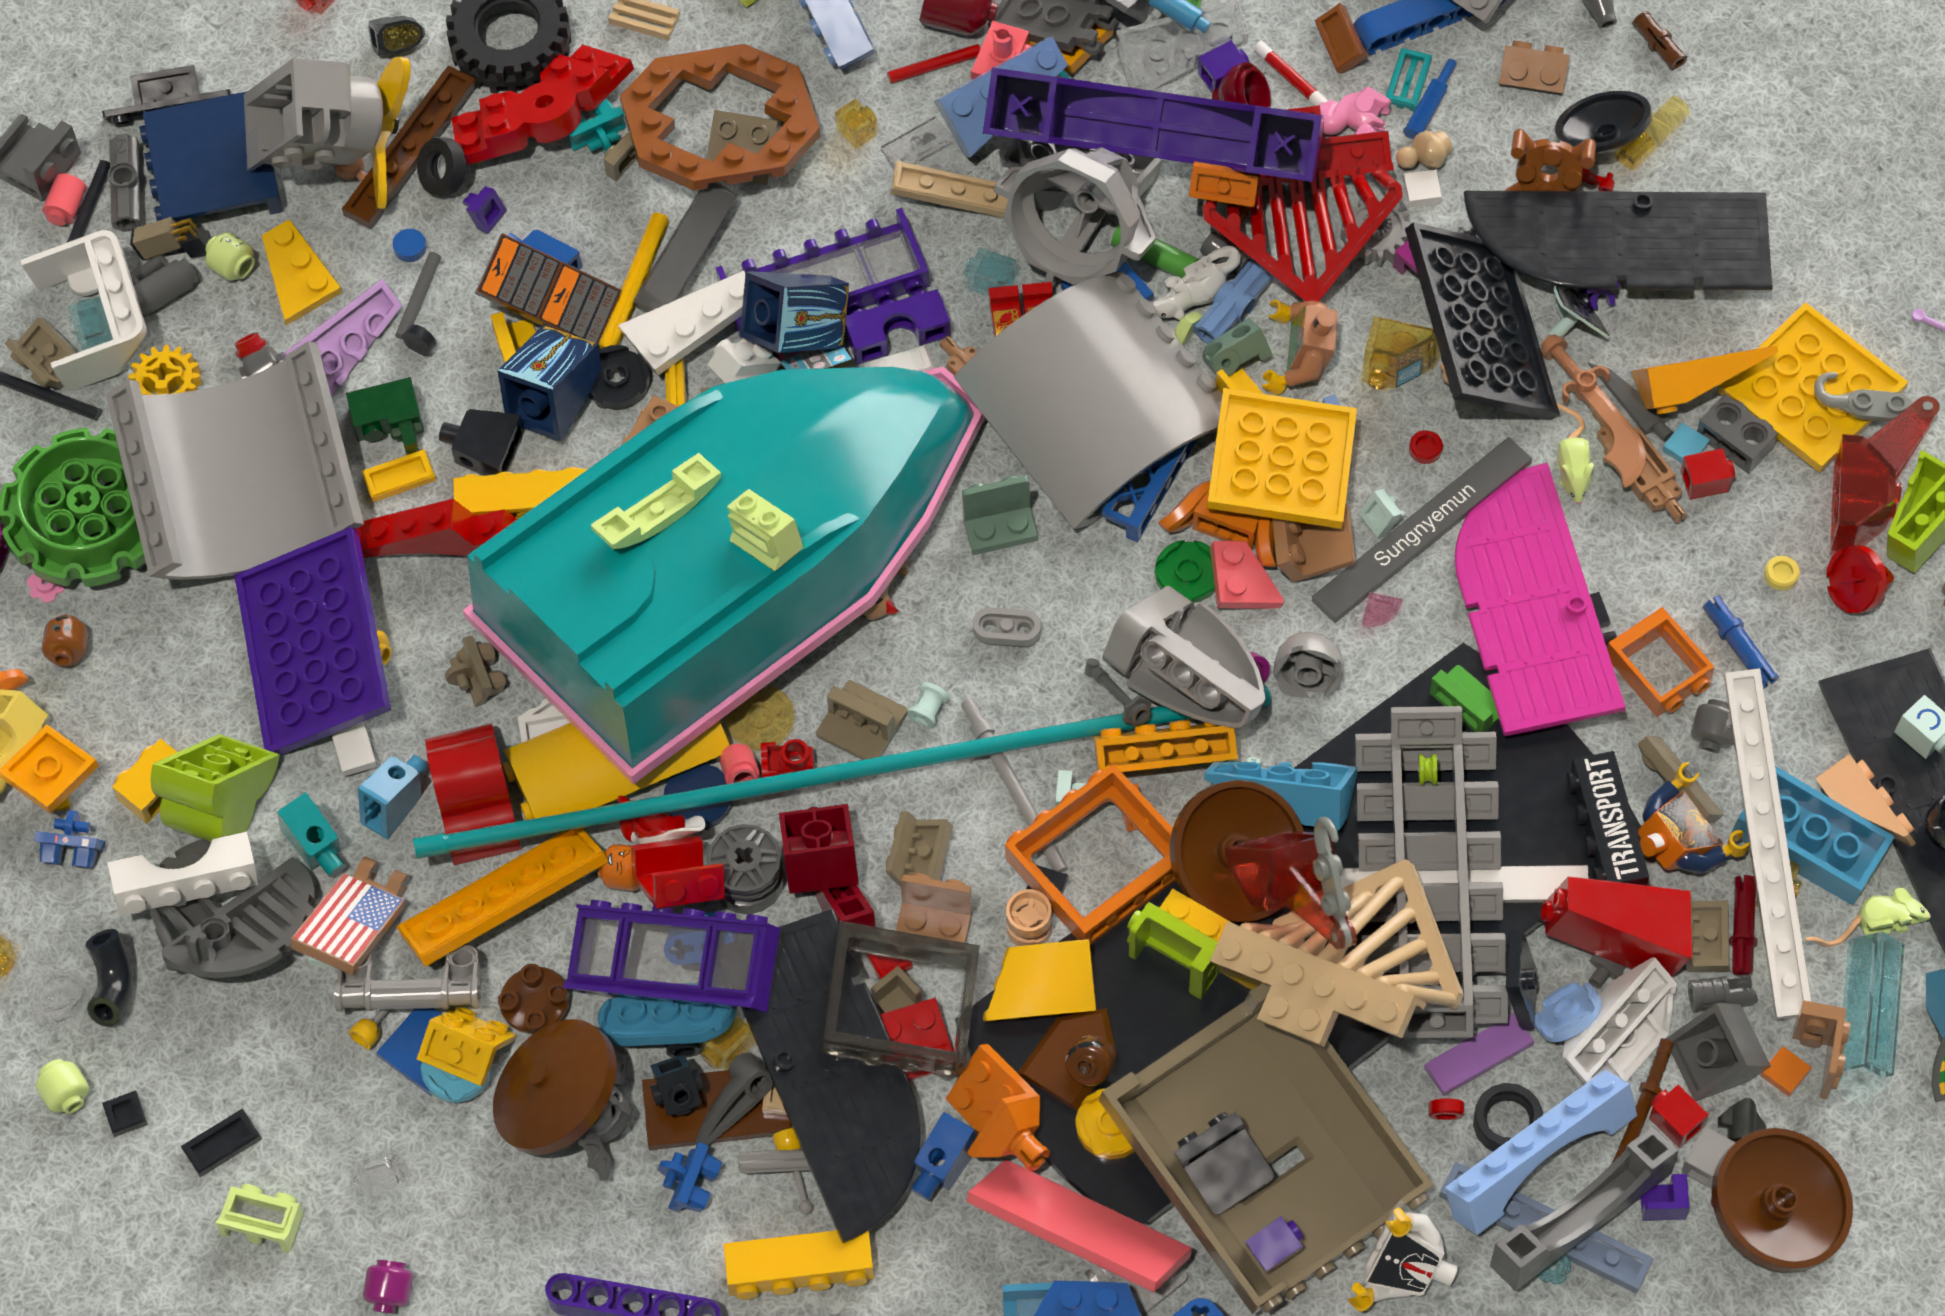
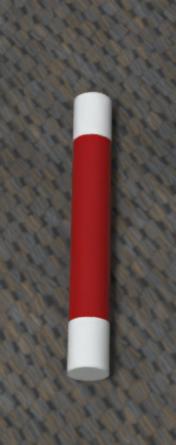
M1263 41L1255 45L1253 50L1313 105L1318 106L1322 102H1328L1320 92Z

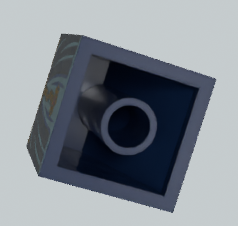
M745 272L739 337L778 353L843 348L846 331V310L849 300V283L830 275Z
M543 325L497 370L504 413L521 415L524 429L561 441L568 432L602 370L598 344Z

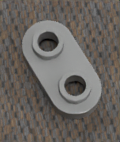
M989 607L981 609L975 614L973 618V633L980 642L985 644L1025 647L1034 644L1041 635V622L1039 617L1029 610ZM993 625L996 629L992 632H987L984 630V627ZM1022 627H1026L1030 630V632L1027 634H1020L1018 630Z

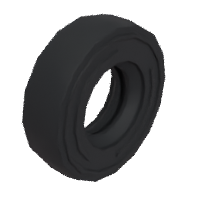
M432 138L425 142L420 149L417 159V173L422 187L428 193L449 196L457 192L463 184L466 174L464 152L459 143L451 138ZM441 154L443 155L446 163L445 173L442 179L439 177L437 170V164Z

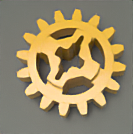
M164 345L161 352H158L155 347H151L152 355L147 356L141 353L139 355L141 363H132L133 373L128 374V380L139 382L142 395H155L150 392H155L156 395L198 390L197 386L202 385L201 371L198 363L194 362L191 353L184 355L182 348L179 346L174 352L170 351L168 345Z

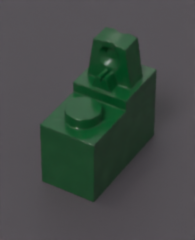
M411 377L346 393L358 442L363 440L374 442L380 440L384 435L391 434L394 440L402 438L406 455L419 451L415 435L423 433L424 427Z

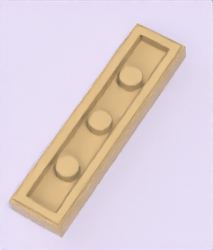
M896 161L890 194L1001 218L1004 216L1008 203L1007 198L994 192L995 181Z

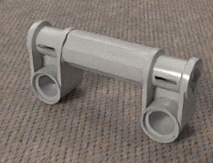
M463 945L446 955L445 973L442 979L375 980L372 955L370 953L354 975L339 970L334 989L336 1011H343L344 1008L365 1007L367 1011H373V1009L443 1008L445 1010L449 1009L450 1006L472 1005L473 1009H479L481 975L478 952L470 945Z

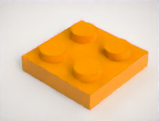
M46 724L0 769V777L51 814L99 766L96 759Z

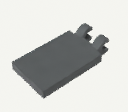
M1002 0L994 19L996 22L1029 31L1030 42L1038 43L1045 38L1053 36L1058 48L1061 50L1072 52L1077 45L1092 55H1097L1103 46L1101 42L1095 41L1098 32L1091 29L1093 25L1097 24L1103 30L1112 31L1118 22L1116 18L1110 17L1114 9L1108 5H1102L1100 0ZM988 21V22H987L989 28H990L991 23H992L991 21Z

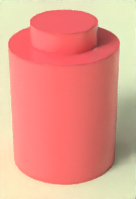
M66 173L57 174L42 208L46 219L58 226L72 223L86 191V184L73 175Z

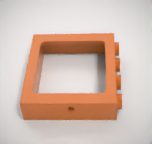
M1114 764L1106 770L1100 769L1089 778L1087 784L1079 790L1073 789L1062 798L1060 804L1052 810L1042 811L1035 818L1033 824L1023 831L1017 830L1007 839L1006 844H1004L1006 861L1033 890L1043 893L1048 898L1051 904V911L1078 940L1089 939L1090 945L1176 881L1170 861V838L1173 827ZM1112 802L1163 858L1083 918L1033 863L1031 858L1103 803Z

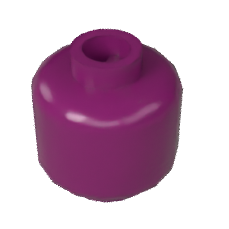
M377 1259L376 1265L367 1268L363 1299L368 1303L374 1304L373 1311L395 1314L396 1307H404L409 1303L413 1274L405 1269L406 1263Z

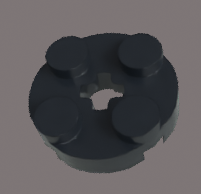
M611 345L599 349L602 370L588 394L589 398L599 408L623 409L643 400L650 384L648 364L641 355L629 351V348L623 345ZM618 372L620 376H625L620 382L608 380L612 378V373Z

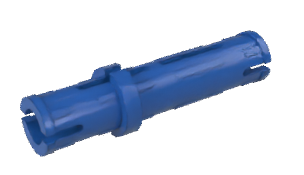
M1721 595L1713 597L1714 603L1708 600L1703 605V610L1707 612L1718 627V635L1721 639L1728 641L1748 670L1760 668L1763 689L1768 687V681L1771 685L1779 679L1778 674L1774 672L1743 629V621L1740 618H1735Z

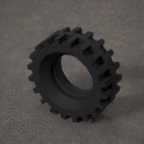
M453 0L450 5L452 15H447L446 17L448 29L446 33L452 60L455 67L459 66L461 72L475 78L478 89H481L485 83L489 85L490 93L493 94L498 93L500 88H508V91L517 93V87L526 86L528 88L534 85V82L540 80V73L559 54L569 57V43L572 42L567 9L566 6L563 7L562 0H462L461 2ZM506 10L527 13L538 24L537 32L533 39L525 45L511 50L495 49L487 46L479 37V29L483 22L493 14Z

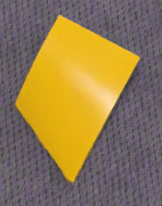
M1089 939L1007 948L1002 961V971L994 983L993 988L995 991L989 1008L984 1012L983 1021L1096 1011Z

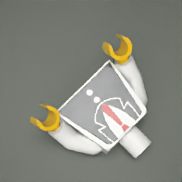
M1399 1207L1395 1210L1393 1209L1388 1220L1385 1221V1226L1364 1265L1365 1283L1367 1285L1364 1287L1359 1282L1352 1285V1291L1357 1296L1349 1298L1348 1302L1357 1311H1366L1373 1302L1411 1295L1422 1296L1431 1280L1447 1286L1452 1284L1457 1272V1266L1442 1260L1444 1255L1443 1240L1441 1239L1440 1232L1427 1215L1404 1213Z

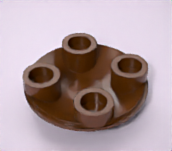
M527 964L522 967L520 971L507 980L498 997V1004L505 1021L514 1029L524 1033H535L549 1024L560 1021L568 1009L570 1000L569 990L563 988L564 979L557 972L546 967H539L536 964Z

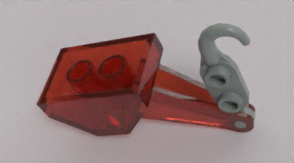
M1827 372L1816 379L1814 394L1823 405L1840 409L1859 419L1889 421L1888 424L1869 439L1859 435L1842 434L1833 466L1830 555H1834L1839 549L1852 545L1865 546L1886 530L1889 518H1894L1896 504L1900 502L1902 483L1896 481L1936 420L1940 409L1937 399L1932 396H1922L1913 402L1902 393L1865 389L1855 390L1842 395H1832L1825 391L1824 384L1829 379L1837 378L1838 374L1836 372Z
M1328 817L1318 818L1314 826V833L1285 831L1224 848L1228 868L1250 905L1263 906L1264 910L1268 911L1282 908L1286 904L1325 937L1336 950L1356 945V931L1346 915L1347 911L1351 908V903L1347 892L1342 888L1340 879L1343 873V866L1340 858L1335 854L1333 842H1337L1339 838L1336 827L1331 819Z

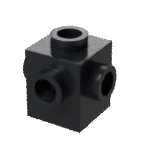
M684 1054L650 1065L656 1083L650 1086L656 1106L663 1104L668 1116L673 1114L684 1115L691 1112L694 1107L702 1105L698 1093L704 1090L698 1070L691 1071V1067Z

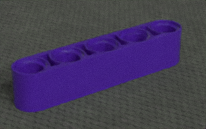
M558 1273L549 1278L545 1285V1293L550 1308L555 1313L563 1316H661L662 1312L668 1308L677 1309L679 1311L677 1316H702L704 1314L722 1316L718 1304L708 1298L579 1275ZM568 1289L572 1291L571 1296L565 1300L554 1298L559 1290ZM603 1295L608 1298L601 1306L590 1304L591 1299L595 1296ZM640 1302L643 1304L642 1309L638 1312L630 1313L625 1310L629 1303Z

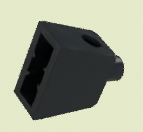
M470 409L466 411L460 426L443 422L439 432V441L452 444L454 462L482 476L507 472L524 431L521 415Z

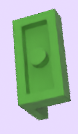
M1456 665L1448 674L1441 669L1432 678L1430 694L1444 706H1461L1462 721L1473 731L1487 732L1499 720L1491 691L1460 665Z

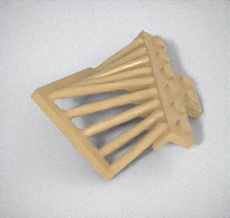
M1406 859L1343 888L1347 892L1351 903V908L1347 911L1345 919L1348 927L1353 931V938L1396 892L1405 890L1408 898L1404 909L1400 910L1345 957L1344 955L1348 947L1340 948L1333 939L1325 947L1326 942L1332 937L1334 932V921L1331 916L1325 915L1320 898L1275 919L1272 925L1243 923L1238 926L1227 922L1210 959V962L1270 986V990L1257 1017L1259 1021L1322 1047L1327 1042L1338 1014L1402 1039L1415 1007L1424 1010L1427 1003H1432L1454 1010L1459 1007L1464 996L1414 864ZM1417 921L1421 932L1417 939L1364 966L1367 957L1407 923ZM1427 952L1429 953L1432 961L1429 971L1382 976L1387 970L1418 954L1424 955ZM1440 984L1443 991L1418 986H1437Z

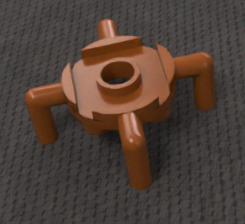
M1515 130L1512 139L1511 156L1519 159L1516 168L1518 182L1506 188L1505 191H1577L1576 189L1582 181V167L1589 169L1594 166L1595 141L1593 139H1586L1573 147L1561 140L1560 143L1549 142V139L1533 141L1524 130ZM1545 165L1555 166L1558 172L1551 175L1545 174L1541 168Z

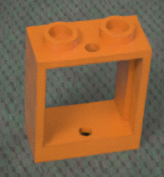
M1663 607L1608 642L1607 650L1612 666L1656 717H1659L1666 711L1669 714L1675 712L1683 705L1685 698L1693 693L1700 695L1712 683L1711 679L1715 666ZM1660 636L1694 674L1663 696L1654 689L1629 660L1630 656Z

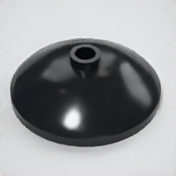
M1607 91L1588 96L1572 104L1559 116L1555 124L1557 140L1559 143L1561 140L1575 147L1586 139H1593L1596 143L1595 154L1617 151L1637 140L1645 132L1652 120L1651 105L1644 96L1631 91Z

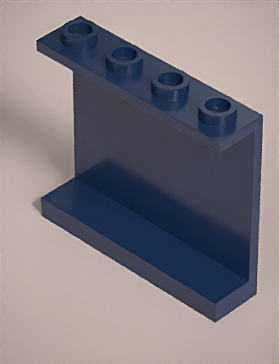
M246 92L143 112L145 125L139 126L143 145H149L150 152L144 153L148 172H154L155 179L149 180L153 199H159L160 206L154 207L156 221L168 217L178 221L267 202L270 215L283 212L275 169L272 164H262L254 171L247 170L244 94Z

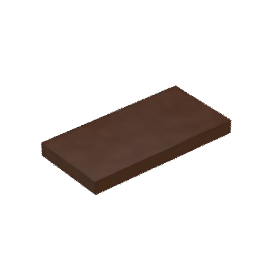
M729 1070L699 1073L704 1086V1090L698 1092L702 1105L694 1107L691 1112L684 1115L673 1114L668 1116L663 1104L656 1106L650 1090V1086L656 1084L654 1078L642 1080L649 1151L696 1145L694 1141L709 1108L731 1079ZM763 1097L740 1120L710 1144L772 1137L779 1131L791 1128V1124L787 1115L764 1114L762 1110Z

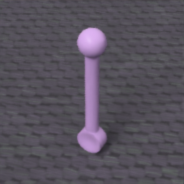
M1915 309L1912 312L1913 321L1927 323L1945 332V324L1925 316V312L1922 309Z

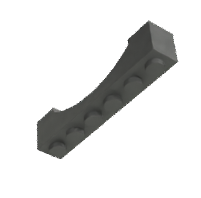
M1652 1126L1629 1143L1626 1150L1598 1178L1570 1201L1534 1223L1526 1226L1520 1224L1496 1242L1490 1267L1516 1291L1671 1175L1678 1149Z

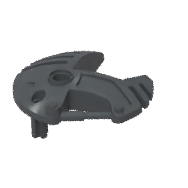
M201 839L175 851L176 858H165L160 863V868L179 869L196 863L207 853L211 842ZM291 857L260 879L258 886L249 887L221 908H217L208 897L185 901L172 906L149 909L148 911L155 924V931L163 948L161 952L163 961L168 970H180L201 977L227 978L253 973L274 964L282 958L279 949L288 953L293 949L290 948L291 938L301 927L303 921L313 912V907L309 904V901L315 904L316 899L314 885L308 869L294 857ZM159 912L166 915L181 933L175 940H172Z

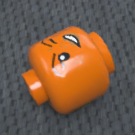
M610 845L606 851H603L608 863L597 868L598 877L610 889L631 892L640 889L632 878L631 845Z

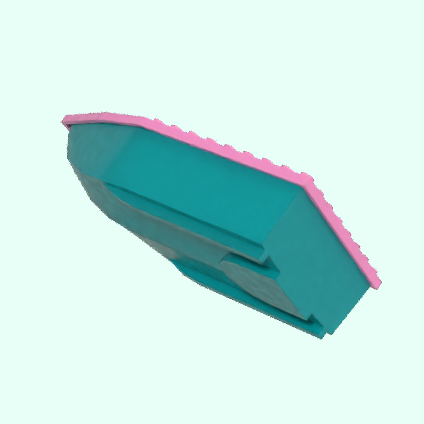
M944 366L927 371L898 367L778 370L713 386L660 417L468 554L467 561L472 604L463 610L464 617L632 784H635L876 603L929 529L985 417L954 379V375ZM698 453L721 472L719 481L691 510L661 532L644 541L628 547L612 549L591 529L592 523L615 508L619 507L625 512L673 480L672 470ZM748 489L795 519L803 549L776 571L729 541L733 530L728 518L729 511L727 506Z

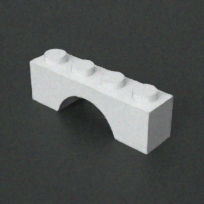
M247 832L212 839L207 853L196 863L184 868H160L151 864L143 855L107 862L119 916L258 886Z

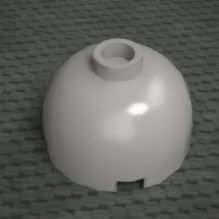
M1299 632L1290 636L1279 647L1274 661L1273 674L1274 678L1278 680V687L1286 694L1298 698H1310L1305 691L1322 692L1324 697L1332 694L1339 687L1343 676L1339 649L1330 638L1320 633Z

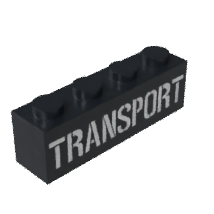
M1610 751L1573 758L1571 771L1566 773V779L1570 793H1576L1578 801L1575 804L1577 821L1579 824H1584L1587 835H1584L1586 853L1588 856L1593 855L1595 866L1592 867L1593 879L1647 886L1649 873L1615 752Z

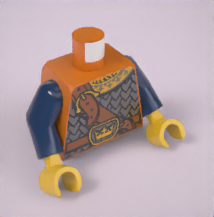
M1685 762L1675 772L1672 782L1666 781L1647 799L1642 814L1645 823L1638 829V835L1641 837L1640 845L1643 854L1647 857L1655 856L1663 868L1667 870L1680 868L1681 870L1702 874L1727 861V856L1729 855L1734 857L1744 856L1750 844L1748 842L1742 846L1736 845L1734 842L1740 840L1744 833L1742 830H1736L1731 833L1727 845L1721 847L1724 844L1686 792L1680 793L1678 791L1681 787L1687 788L1692 786L1699 776L1698 772L1691 779L1685 778L1682 771L1690 764Z

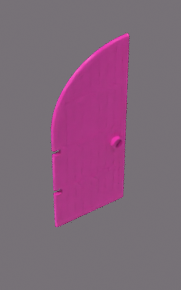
M1548 462L1526 468L1468 513L1460 529L1455 547V570L1465 607L1472 608L1478 606L1479 611L1470 612L1468 617L1484 670L1497 669L1498 671L1497 674L1487 676V681L1504 736L1626 711Z

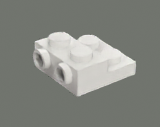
M743 338L738 343H731L728 339L722 340L715 347L714 355L707 365L725 383L776 371L781 362L772 354L773 350Z

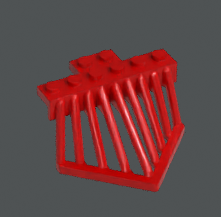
M1320 105L1283 109L1321 115ZM1322 131L1315 181H1309L1326 268L1318 279L1315 273L1307 222L1303 180L1261 174L1254 207H1249L1252 240L1240 231V205L1227 203L1226 220L1216 212L1217 201L1204 199L1202 208L1203 220L1304 301L1319 302L1403 197L1401 184L1386 172L1394 170V165L1391 161L1389 132L1380 131L1323 138ZM1365 173H1370L1371 177L1388 191L1380 202L1368 184ZM1345 175L1350 176L1367 208L1368 217L1359 228L1356 224L1346 191ZM1328 177L1348 241L1338 254L1325 195L1324 178ZM1284 182L1289 184L1303 281L1293 274L1281 184ZM1268 184L1278 261L1266 252L1262 206V185Z

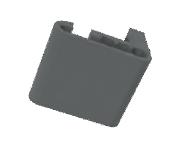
M19 114L0 137V179L42 201L49 193L56 175L65 173L81 154L73 127L61 120L54 130L41 123H38L33 128L27 125L29 123L28 116Z

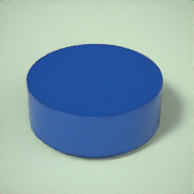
M416 229L401 230L393 238L394 253L398 259L404 262L417 261L426 252L425 238Z

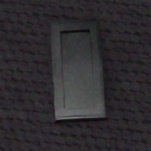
M242 1108L183 1144L181 1148L199 1177H202L259 1142L262 1138Z

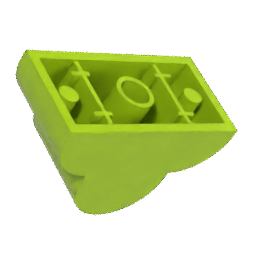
M217 734L153 763L150 783L152 792L156 796L162 797L160 805L162 824L209 842L212 839L246 832L254 814L256 800L263 796L273 780L280 754L222 734Z

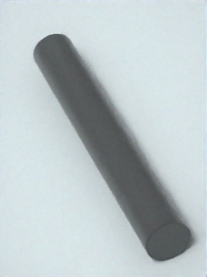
M429 252L395 333L396 338L402 339L403 333L416 320L441 259V256L435 252Z

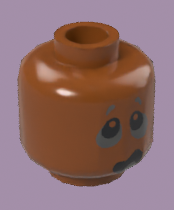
M61 615L50 620L45 625L41 650L44 657L58 666H69L80 662L85 657L88 630L86 625L72 615Z

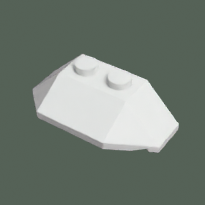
M1650 958L1610 982L1601 992L1602 1007L1596 1019L1584 1031L1566 1040L1564 1044L1562 1058L1584 1084L1605 1069L1622 1080L1627 1081L1656 1049L1660 1039L1665 1038L1669 1034L1673 1010V994H1675L1677 986L1675 980L1656 958Z

